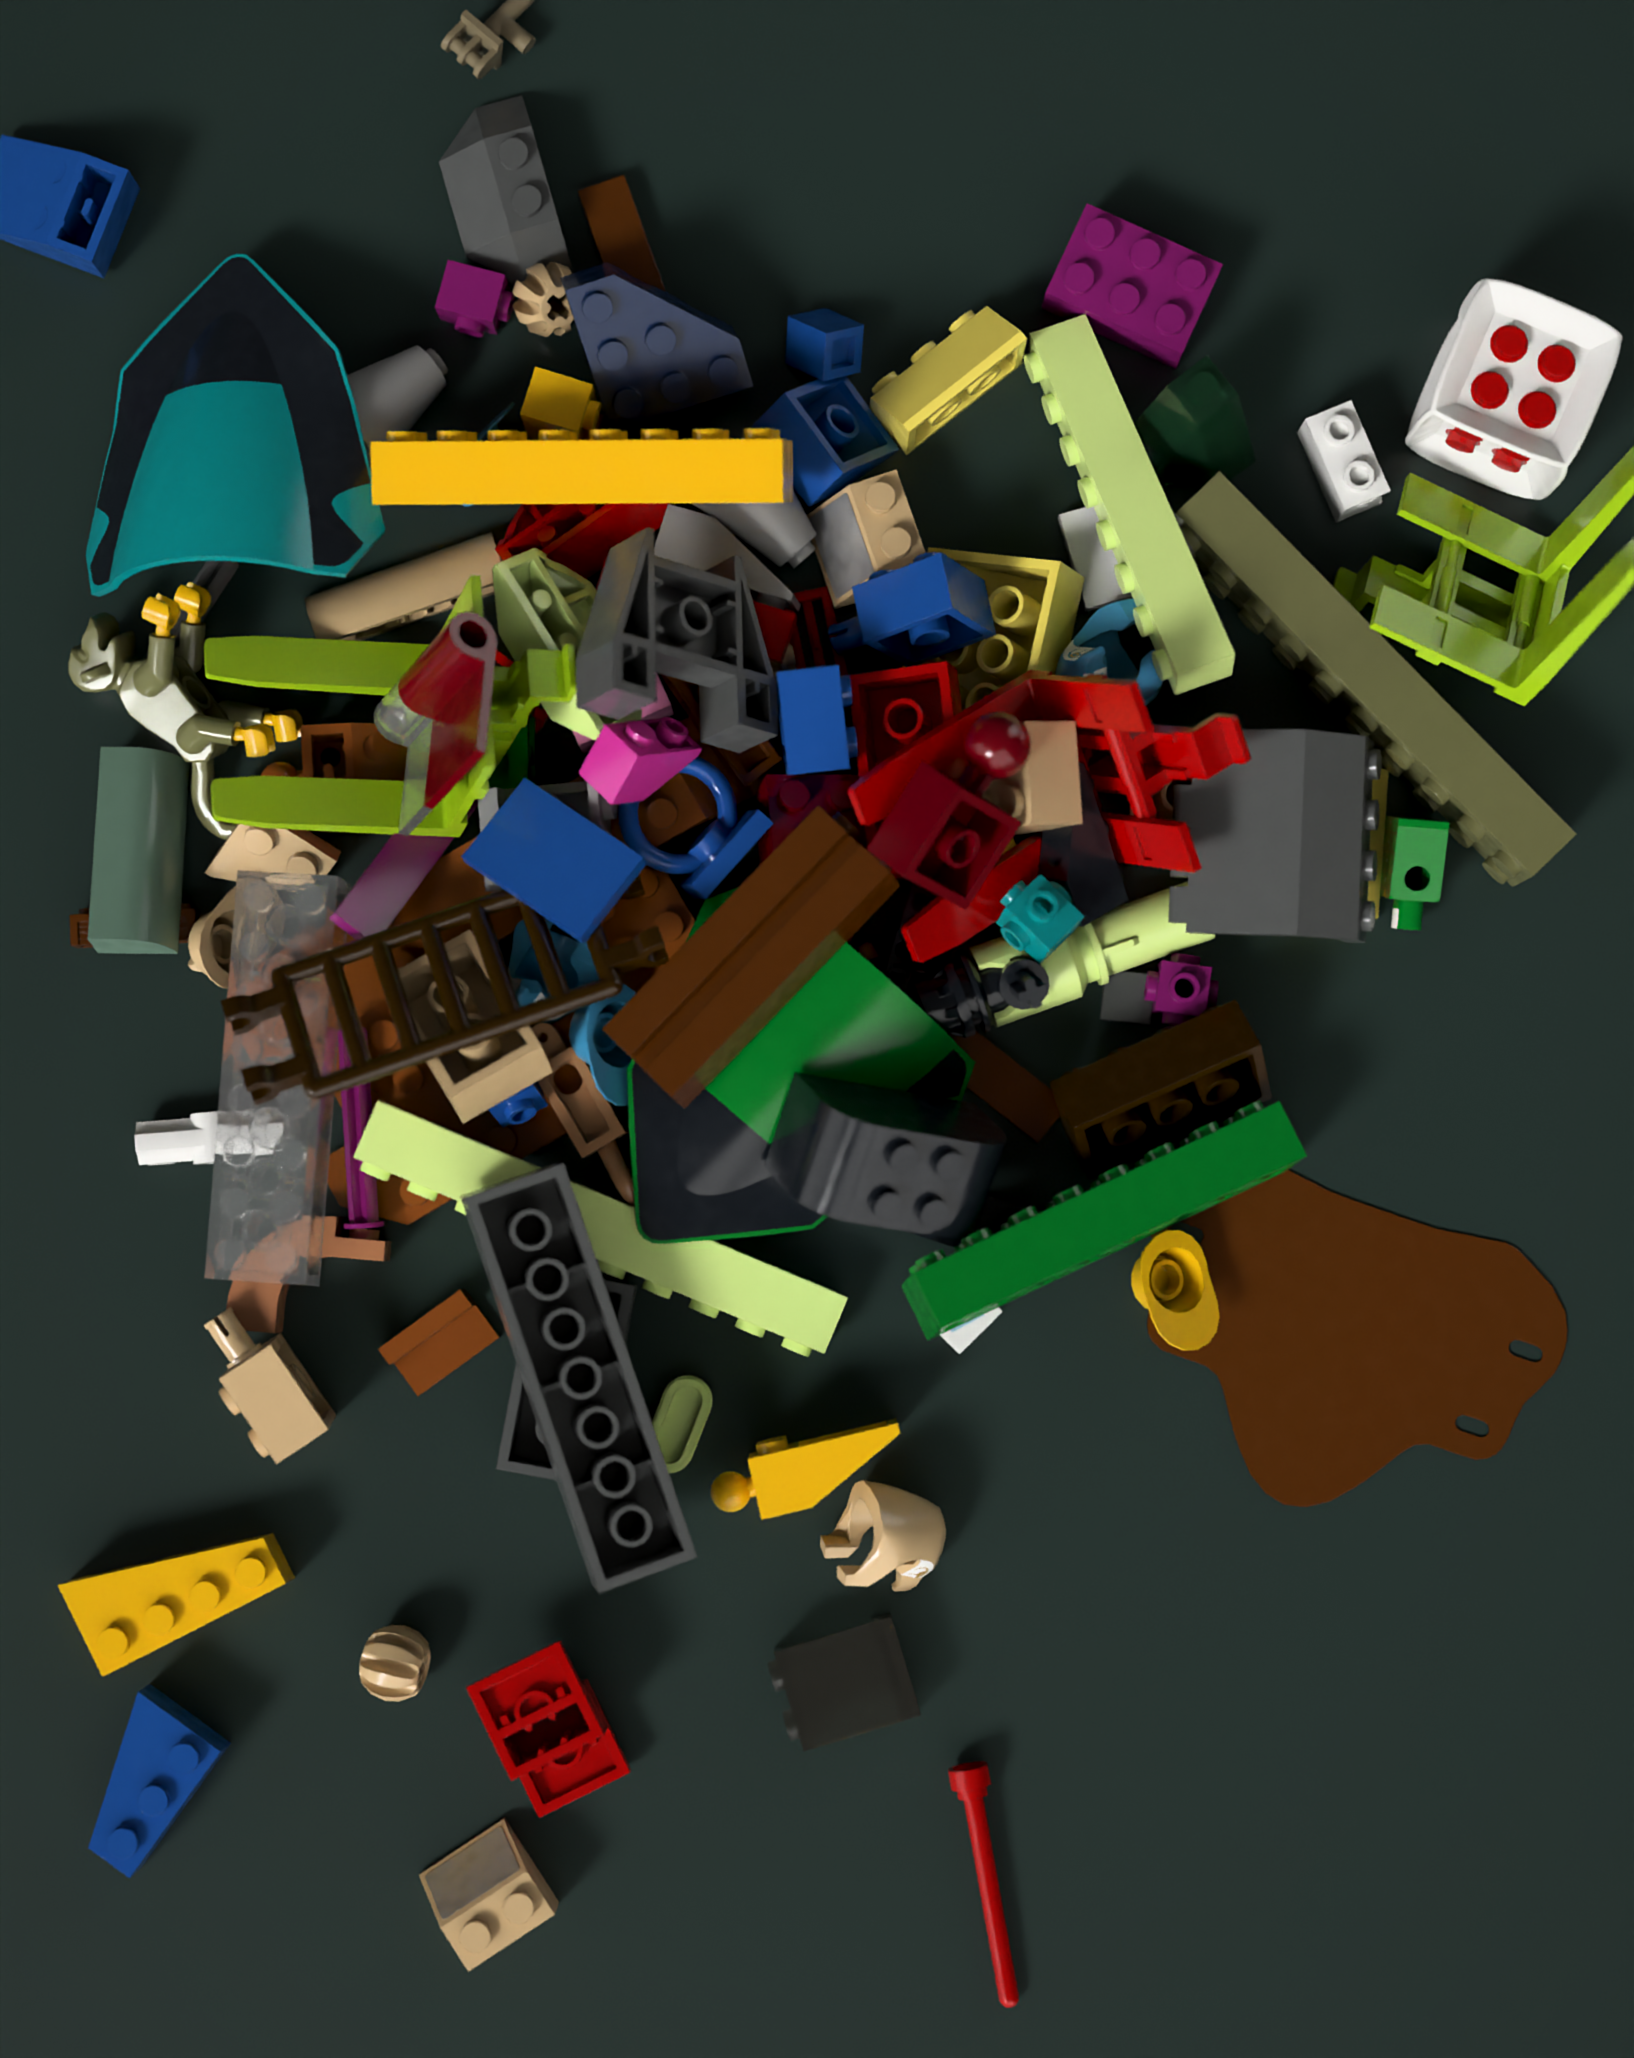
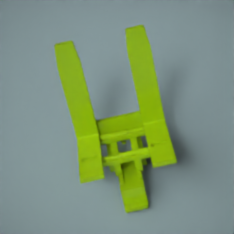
M1634 446L1549 537H1544L1410 472L1405 479L1397 515L1443 536L1436 560L1423 574H1420L1401 564L1395 566L1373 555L1358 574L1340 567L1336 572L1333 587L1358 612L1368 602L1375 605L1369 628L1415 649V655L1437 666L1440 662H1443L1494 686V693L1525 707L1555 676L1634 583L1633 539L1562 611L1569 573L1572 567L1634 495ZM1467 548L1518 572L1519 576L1516 581L1514 594L1462 570Z
M470 575L442 630L458 613L472 612L484 617L481 576ZM275 636L207 638L204 643L205 676L212 680L253 687L400 697L398 691L400 678L430 644ZM566 643L562 650L526 649L521 659L514 661L510 668L494 667L486 753L434 809L423 806L433 719L421 716L409 709L414 781L287 776H250L214 779L210 787L212 818L216 821L260 828L460 837L468 824V810L475 799H483L489 790L488 779H490L520 729L526 727L528 716L532 709L538 707L540 701L571 702L576 695V646Z

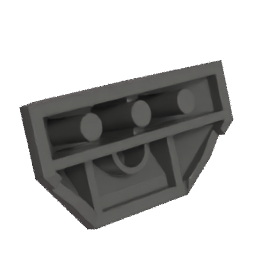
M520 95L475 108L439 161L466 258L486 270L505 274L508 283L513 286L516 280L524 281L527 277L526 269L536 263L543 264L546 268L550 262H555L569 267L573 274L523 96Z

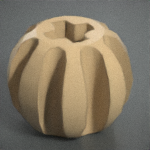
M550 262L546 268L540 263L527 268L526 279L522 282L516 280L512 291L514 296L519 298L512 306L519 322L526 324L529 332L543 337H549L552 332L558 336L572 330L571 323L574 319L560 279L572 274L569 267Z
M389 1625L375 1630L368 1638L361 1655L359 1674L362 1685L371 1695L384 1701L399 1702L415 1696L424 1685L429 1671L431 1652L428 1641L418 1631L405 1625Z

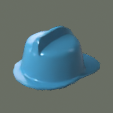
M623 984L622 991L618 995L577 1009L570 1022L569 1030L570 1044L576 1056L590 1065L597 1089L606 1100L616 1106H628L627 1069L632 1058L602 1028L636 994L634 990Z

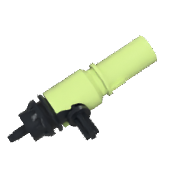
M1188 881L1175 886H1188ZM1170 888L1119 905L1083 927L1078 926L1040 965L1024 950H1016L1001 936L968 948V953L962 949L955 951L957 962L952 964L948 956L937 959L928 973L911 978L910 985L915 999L914 1002L947 1034L968 1038L976 1034L974 1026L976 1024H979L983 1032L986 1033L991 1031L993 1024L995 1027H999L1078 999L1083 996L1088 983L1097 981L1099 985L1109 983V976L1209 941L1215 938V934L1186 933V923H1169Z

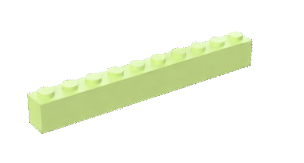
M379 1099L353 1158L363 1161L359 1169L360 1171L387 1182L392 1173L410 1181L407 1188L408 1191L432 1201L436 1200L438 1193L457 1201L454 1210L465 1215L466 1213L460 1198L461 1195L542 1168ZM570 1180L595 1257L598 1259L597 1263L600 1271L622 1280L626 1271L645 1279L642 1285L643 1289L670 1299L673 1291L691 1298L689 1308L712 1318H717L719 1311L738 1318L735 1327L755 1336L763 1338L766 1330L783 1336L784 1339L781 1346L803 1356L809 1357L812 1349L825 1354L847 1302V1296L716 1240L669 1244L651 1243L645 1240L637 1230L634 1206Z

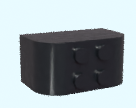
M794 1072L765 1167L793 1199L825 1216L856 1224L945 1238L964 1239L976 1231L1007 1141V1136L974 1103Z

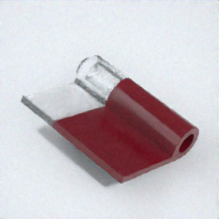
M462 612L453 617L378 703L373 713L374 723L378 731L386 739L408 747L398 829L399 834L408 836L486 753L497 639L492 625L484 617L476 613Z

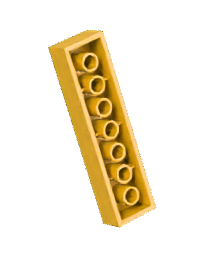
M670 429L641 430V440H628V431L589 430L590 440H578V431L538 430L539 441H527V432L487 431L488 441H477V432L436 431L437 441H427V432L387 431L386 442H371L372 505L793 502V441L780 439V430L744 429V439H729V430L692 429V440H679V431Z

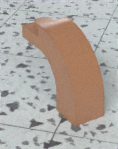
M311 1217L285 1225L264 1238L244 1259L232 1282L226 1309L230 1307L233 1309V1313L245 1331L283 1332L288 1289L296 1275L303 1268L314 1261L326 1257L390 1261L392 1241L379 1240L380 1230L349 1229V1236L342 1237L344 1217Z

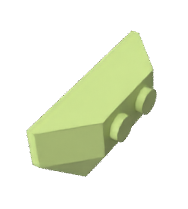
M536 547L496 563L492 568L498 634L515 661L521 659L526 649L562 650L566 643L574 644L578 654L597 593L590 581L566 566L546 558L547 554ZM576 695L571 702L540 701L552 721L595 741L605 724L629 722L632 720L638 721L642 717V709L619 720L576 708Z

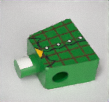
M1385 817L1380 896L1394 899L1391 928L1421 930L1424 902L1439 903L1449 822L1434 819ZM1415 867L1417 880L1413 885L1407 887L1404 880L1405 874L1410 868Z

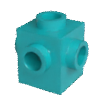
M1039 874L1028 886L1020 880L1008 891L1000 901L1005 906V909L996 923L1001 927V934L1013 948L1019 951L1024 950L1040 965L1076 930L1085 916L1071 904L1070 895L1061 885L1054 881L1049 882L1044 876Z

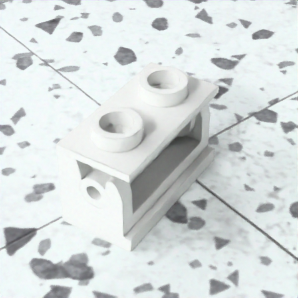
M1349 400L1304 420L1297 434L1335 522L1380 505L1383 502L1382 495L1389 493L1391 490L1352 401Z

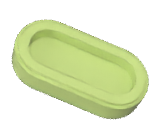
M693 1375L677 1377L667 1385L652 1421L669 1473H675L684 1469L691 1461L713 1405V1395L710 1387L704 1380Z

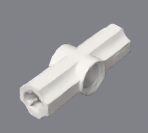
M288 1110L256 1111L245 1114H235V1111L190 1114V1118L136 1122L134 1134L135 1151L139 1165L148 1166L193 1161V1165L237 1162L239 1157L292 1153L293 1143L292 1123Z

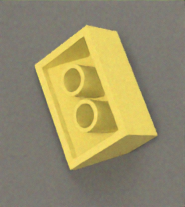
M988 306L984 307L976 315L972 310L961 315L949 327V331L952 334L938 345L934 341L926 343L911 357L910 361L913 364L900 375H897L895 371L890 372L872 388L874 395L870 398V409L906 455L1022 364L1027 337L1021 330Z

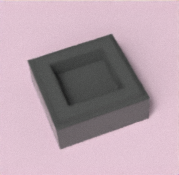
M1122 971L1109 976V983L1104 984L1102 988L1099 1020L1150 1025L1153 1001L1144 1000L1147 974Z

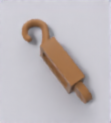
M550 1023L534 1025L531 1030L541 1044L553 1071L538 1081L540 1087L580 1156L587 1158L598 1152L615 1187L629 1205L634 1206L632 1170L627 1167L616 1141L629 1133L627 1125L616 1106L606 1100L597 1089L590 1065L578 1058L572 1047L568 1048L558 1029ZM543 1033L548 1036L547 1041L544 1043L540 1039ZM566 1064L575 1066L582 1077L580 1089L572 1094L560 1092L554 1081L556 1071Z

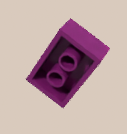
M1087 203L1045 292L1042 309L1066 320L1086 314L1093 332L1176 369L1223 264Z

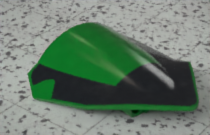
M739 887L704 901L687 940ZM846 942L686 1108L671 1098L635 1060L631 1059L627 1069V1091L634 1212L637 1230L645 1240L651 1243L669 1244L753 1237L813 1229L828 1216L815 1212L793 1199L765 1167L794 1072L962 1101L976 1062L913 1000Z

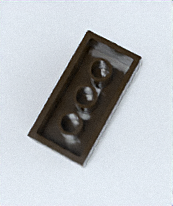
M1236 999L1221 1006H1212L1204 1010L1199 1016L1177 1026L1165 1027L1156 1032L1154 1036L1132 1046L1118 1048L1107 1057L1085 1067L1070 1069L1060 1078L1050 1082L1065 1134L1089 1180L1121 1164L1138 1159L1166 1143H1173L1185 1138L1191 1132L1211 1122L1216 1121L1218 1123L1232 1117L1234 1112L1259 1100L1263 1103L1272 1099L1262 1046Z

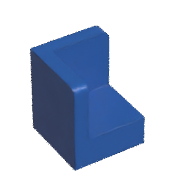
M826 308L790 315L787 320L785 361L789 366L822 381L860 373L864 325Z

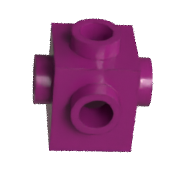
M1172 953L1170 961L1162 960L1156 965V971L1148 970L1144 1000L1153 1001L1151 1014L1162 1016V1024L1177 1026L1199 1016L1204 1010L1216 1006L1219 982L1211 980L1212 967L1200 966L1201 957ZM1180 979L1189 981L1193 987L1192 994L1188 998H1182L1175 992V984Z

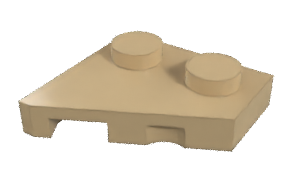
M237 824L209 863L205 874L210 877L241 883L256 880L266 882L274 889L313 895L337 862L341 851L309 830L260 828Z

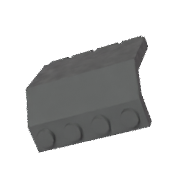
M1242 729L1251 755L1249 762L1246 764L1233 763L1208 780L1192 778V785H1174L1172 820L1186 822L1187 827H1190V835L1202 868L1195 873L1170 870V877L1188 878V886H1170L1169 923H1186V933L1301 936L1338 939L1346 943H1366V931L1373 932L1375 926L1374 901H1368V881H1375L1377 876L1376 850H1370V830L1378 829L1380 813L1378 800H1372V780L1380 779L1382 764L1380 749H1374V742L1371 739L1362 735L1307 729Z

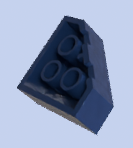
M608 262L560 278L610 430H622L753 386L740 340L731 325L689 306L688 303L653 285L650 286L627 274L626 271Z

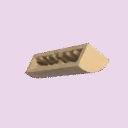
M492 531L305 597L307 613L316 639L362 641L453 609L470 575L481 576L482 598L494 594L492 568L496 563L501 562L502 559L495 550L497 545Z

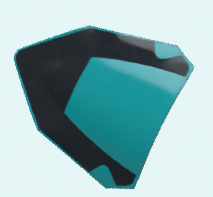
M237 253L221 262L152 332L120 371L113 433L85 554L91 595L101 597L116 590L124 580L143 570L166 564L190 561L258 563L311 574L346 577L385 534V525L380 505H372L371 469L356 404L341 352L305 311L246 254Z

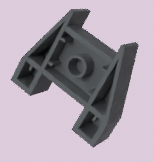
M649 527L610 548L576 658V708L619 720L657 701V672L699 685L701 743L741 753L777 736V686L741 557L734 555L706 571L654 555V529Z

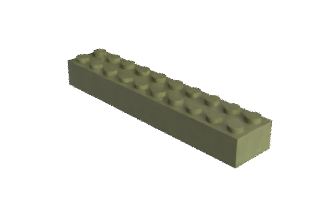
M1220 471L1176 512L1175 518L1196 565L1206 574L1203 577L1206 586L1220 599L1223 600L1228 597L1241 610L1238 613V617L1250 631L1256 635L1263 632L1275 645L1272 651L1279 661L1290 670H1294L1297 667L1310 680L1307 687L1311 693L1326 706L1332 703L1345 716L1342 722L1351 734L1367 736L1374 742V746L1381 751V760L1384 768L1395 777H1399L1402 774L1415 787L1412 791L1415 799L1429 812L1433 813L1437 810L1450 823L1449 833L1467 849L1472 845L1485 858L1482 865L1492 878L1500 884H1504L1507 881L1512 887L1533 877L1576 835L1557 813L1377 631L1369 628L1370 623Z

